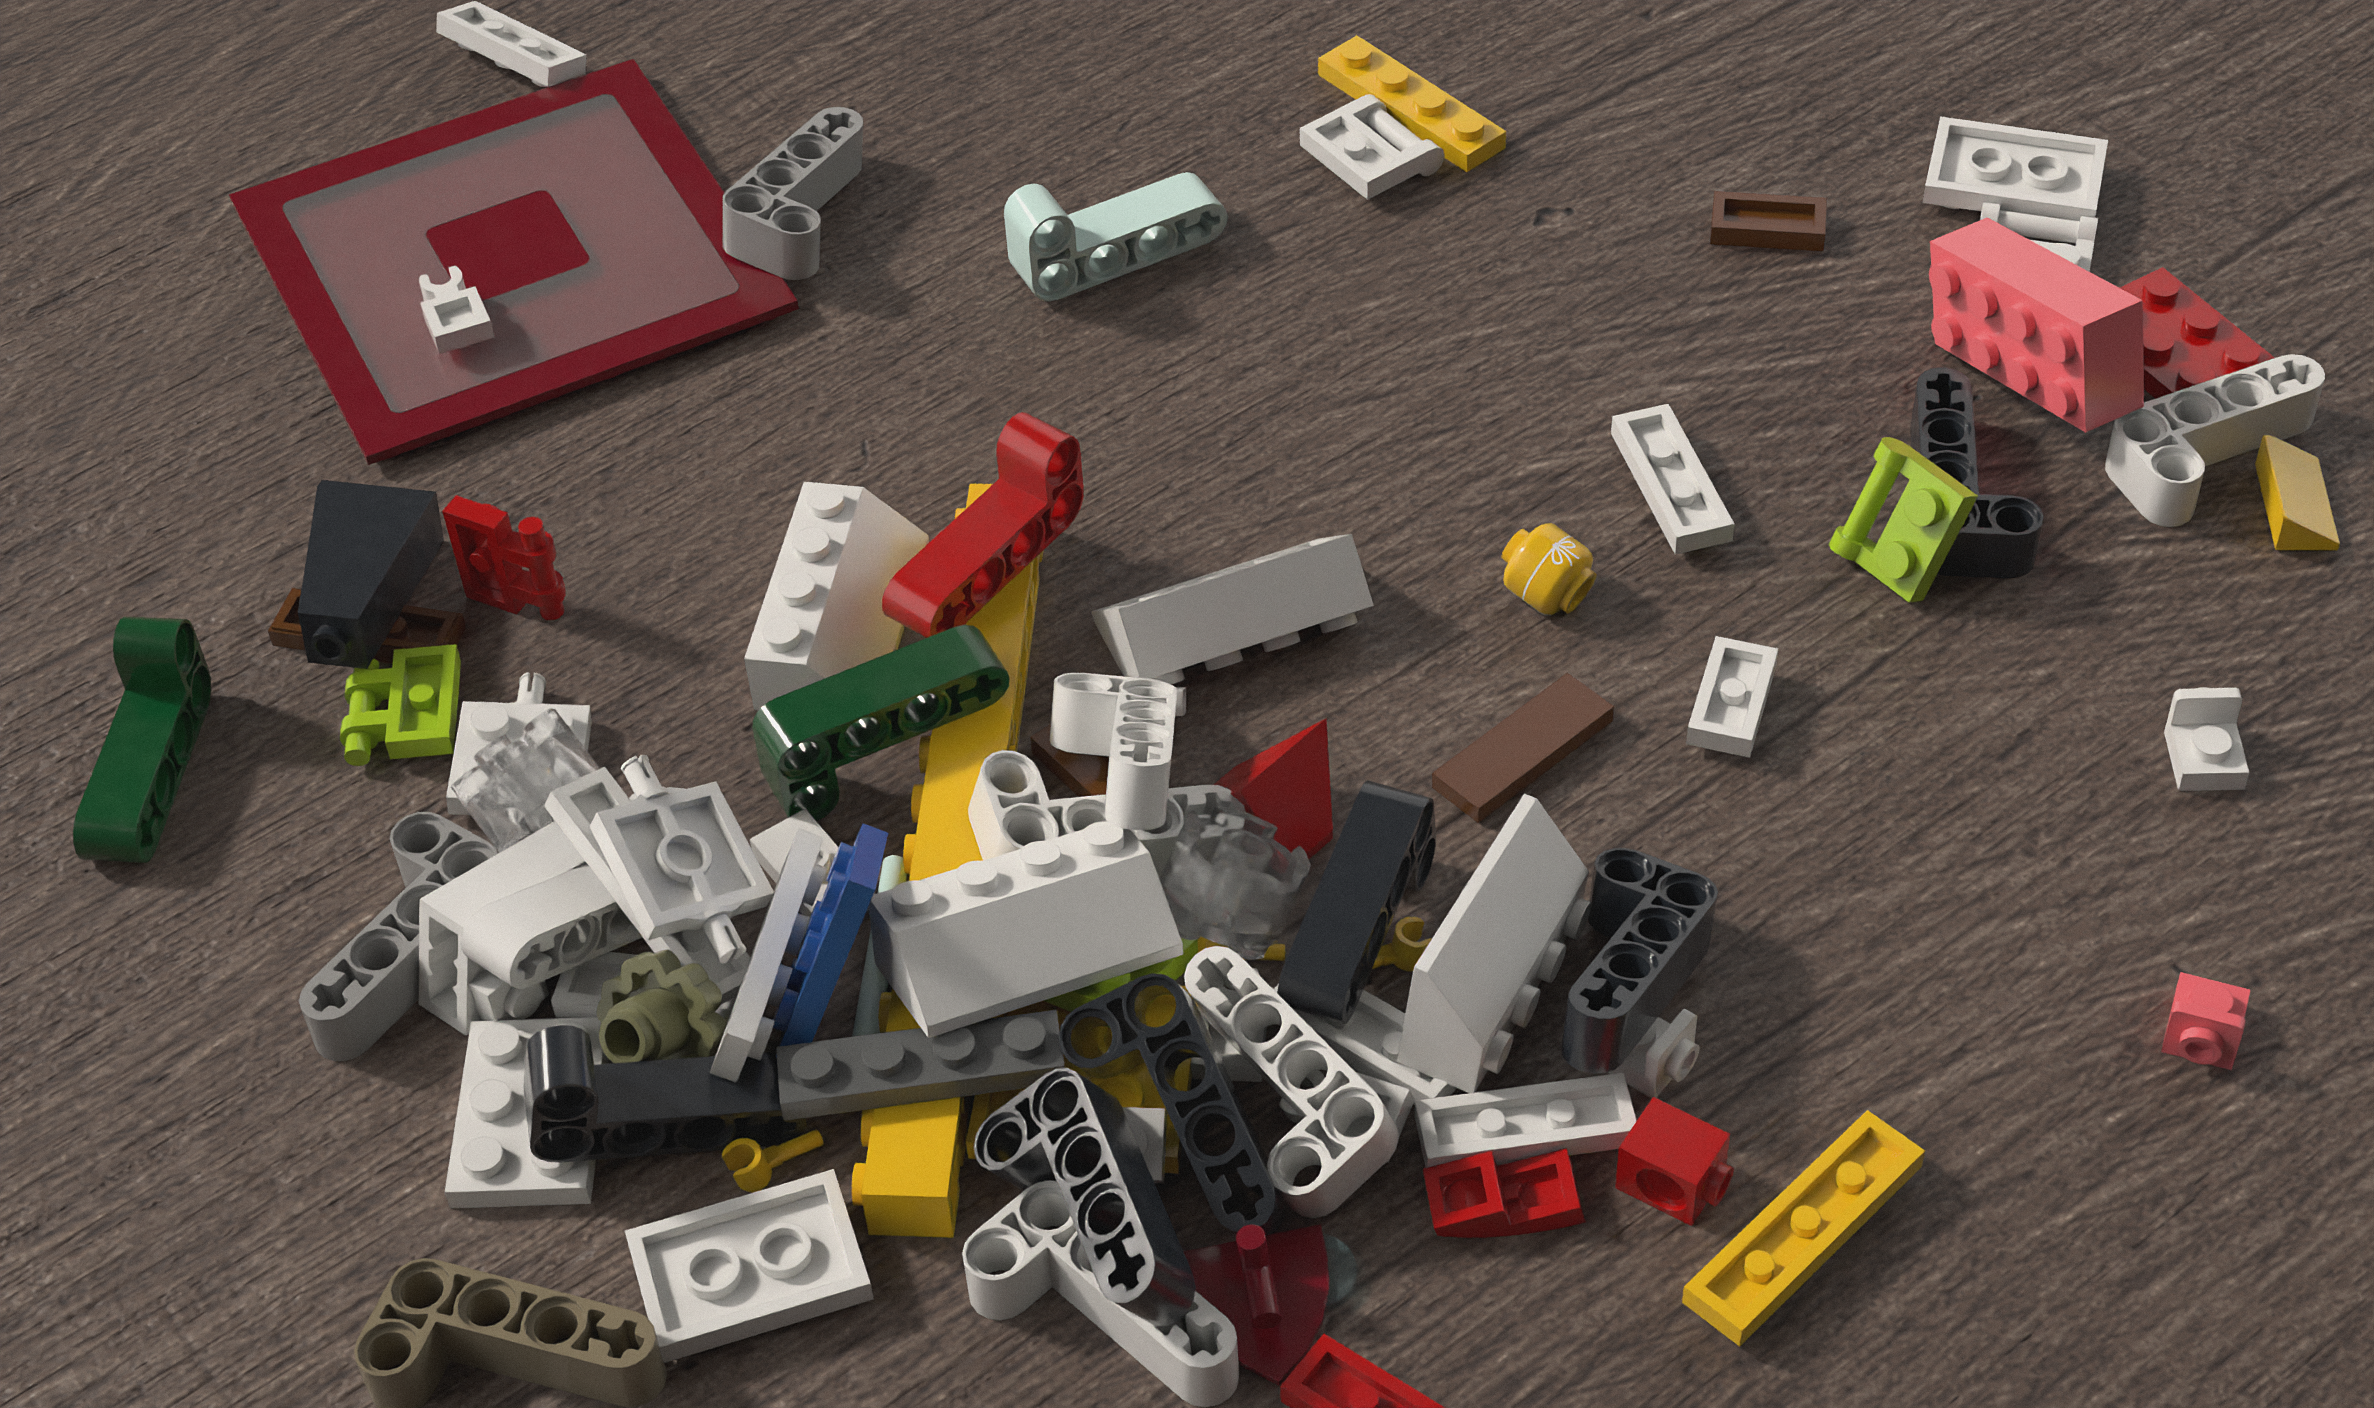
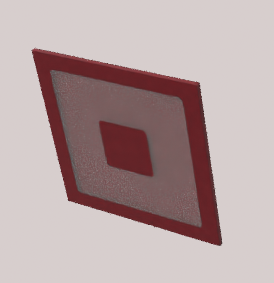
M634 59L229 194L232 206L368 465L396 457L401 453L451 437L456 433L506 417L514 412L561 397L569 392L613 378L624 372L668 358L671 355L718 340L726 335L770 321L799 309L798 300L782 277L736 259L727 254L723 249V195L725 193ZM457 266L462 272L466 289L476 287L491 320L495 338L473 344L467 348L439 354L422 312L420 303L424 302L419 284V277L427 274L432 284L442 285L451 280L448 267Z

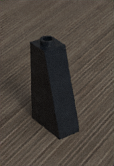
M321 480L316 491L298 608L308 663L368 669L401 614L404 605L407 604L444 542L436 491Z

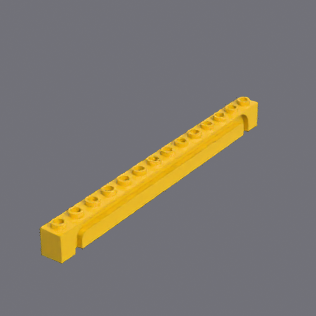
M970 484L966 508L993 484ZM957 508L955 518L958 517L966 508ZM1043 551L965 624L975 626L982 632L1009 674V687L1005 694L989 707L932 730L931 735L921 736L919 744V769L921 774H925L924 784L913 785L911 797L912 822L918 823L916 834H906L903 850L904 872L910 874L909 881H919L948 872L970 861H983L969 820L968 807L985 758L994 752L1002 750L1017 752L1040 580L1039 562H1042ZM893 988L892 992L881 993L878 1013L880 1033L921 1028ZM972 1096L862 1111L861 1142L863 1147H868L866 1163H855L852 1202L854 1206H863L869 1235L954 1238L960 1193L959 1171L960 1166H963Z

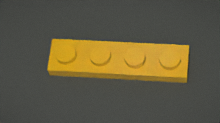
M1357 35L1318 58V75L1355 100L1364 95H1374L1386 105V112L1421 140L1428 139L1433 141L1444 150L1445 159L1465 172L1472 170L1506 148V131Z
M1867 1110L1684 1286L1682 1303L1740 1347L1922 1167L1925 1150Z

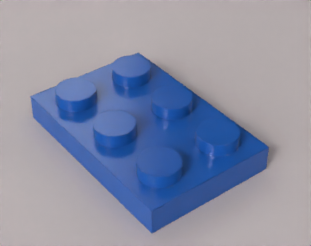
M862 823L853 846L843 842L840 843L826 880L828 885L822 901L817 900L803 937L805 941L798 959L793 958L790 968L793 969L782 1000L773 1018L775 1021L773 1028L782 1031L778 1047L813 1041L875 892L888 837L887 832Z

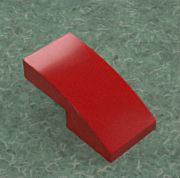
M1567 1148L1497 1166L1492 1151L1423 1169L1433 1226L1437 1236L1458 1238L1512 1236L1559 1229L1586 1222L1573 1164Z

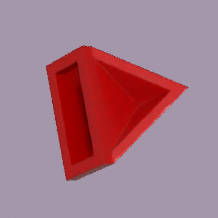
M1327 718L1236 765L1213 784L1231 790L1230 794L1244 805L1245 817L1235 840L1289 876L1333 839Z

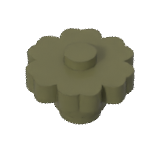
M665 949L656 953L644 952L627 959L621 966V974L604 981L601 987V1000L598 1003L596 1015L601 1022L599 1040L602 1050L613 1063L716 1056L727 1025V1021L715 1012L720 1006L722 993L718 986L709 980L707 972L700 964L691 963L681 967L679 959L671 950Z

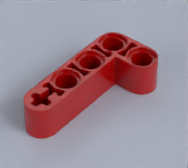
M1026 412L1013 416L1004 426L997 442L996 456L999 479L891 578L882 598V611L884 615L926 638L953 627L965 625L1063 533L1078 515L1084 498L1080 444L1074 436Z

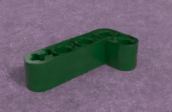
M123 617L116 625L113 638V657L125 691L75 816L73 845L79 859L147 863L152 859L211 700L212 685L210 671L194 627L187 619Z
M961 625L915 642L765 703L757 711L752 725L761 772L788 818L806 809L817 822L826 817L839 801L840 791L836 768L989 707L1005 694L1009 687V674L982 632L975 626Z

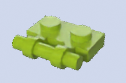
M456 644L396 649L393 654L392 668L379 669V663L375 659L372 660L368 669L354 668L353 673L346 679L345 700L350 705L349 715L343 718L340 730V741L345 746L344 759L348 764L353 766L366 765L370 761L371 749L380 741H385L390 759L454 754L461 659ZM389 699L388 710L375 711V707L380 705L382 700Z

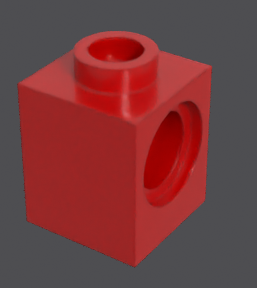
M1653 1097L1619 1146L1615 1188L1692 1226L1706 1203L1717 1206L1731 1183L1734 1167L1727 1164L1730 1134Z

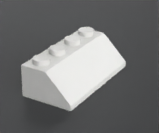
M813 482L803 483L744 658L754 710H759L765 703L774 698L898 650L905 626L884 615L882 611L883 594L891 578L929 543V536L864 487Z
M1352 534L1315 539L1091 612L1100 634L1124 677L1153 679L1174 684L1185 679L1182 668L1203 661L1207 671L1226 667L1243 660L1240 649L1261 642L1265 652L1287 647L1300 642L1298 630L1319 624L1322 633L1335 631L1357 623L1355 612L1374 605Z
M1527 794L1522 796L1413 970L1397 1062L1430 1077L1445 1081L1449 1085L1468 1093H1475L1488 1070L1496 1074L1500 1072L1512 1046L1514 1036L1510 1033L1515 1024L1525 1028L1529 1023L1539 1000L1540 989L1537 988L1541 980L1548 983L1553 982L1565 956L1566 945L1563 944L1567 936L1575 940L1579 938L1592 907V902L1583 899L1589 874L1588 869L1537 798Z
M1096 822L1083 830L1047 841L1031 842L1022 849L983 861H970L957 869L919 881L913 880L900 883L893 889L873 894L869 904L875 964L928 1038L1183 955V943L1150 852L1130 829L1118 827L1110 822Z

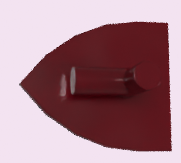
M1250 1224L1242 1227L1237 1232L1236 1241L1183 1251L1194 1275L1195 1291L1225 1315L1235 1328L1238 1364L1278 1386L1284 1382L1308 1353L1323 1324L1330 1293L1328 1255L1321 1224L1265 1235L1264 1230L1260 1226Z

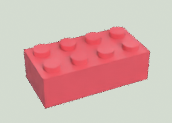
M1988 217L1930 241L1931 267L1929 270V280L1932 286L1934 314L1931 328L1936 345L2085 433L2144 407L2143 300Z

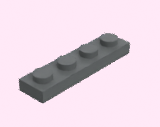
M1057 1010L990 1018L928 1038L921 1028L776 1047L780 1106L784 1121L1027 1088L1046 1073L1056 1068H1065L1063 1053L1058 1039L1060 1031Z

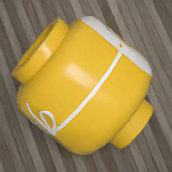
M1552 523L1542 524L1530 533L1525 529H1520L1510 539L1501 555V558L1508 563L1504 572V585L1510 592L1545 616L1553 615L1560 610L1567 614L1572 612L1586 597L1597 576L1591 570L1593 556L1589 549Z

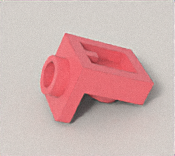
M2180 972L2161 1052L2183 1057L2196 1064H2210L2232 1070L2245 1027V1013L2250 989Z

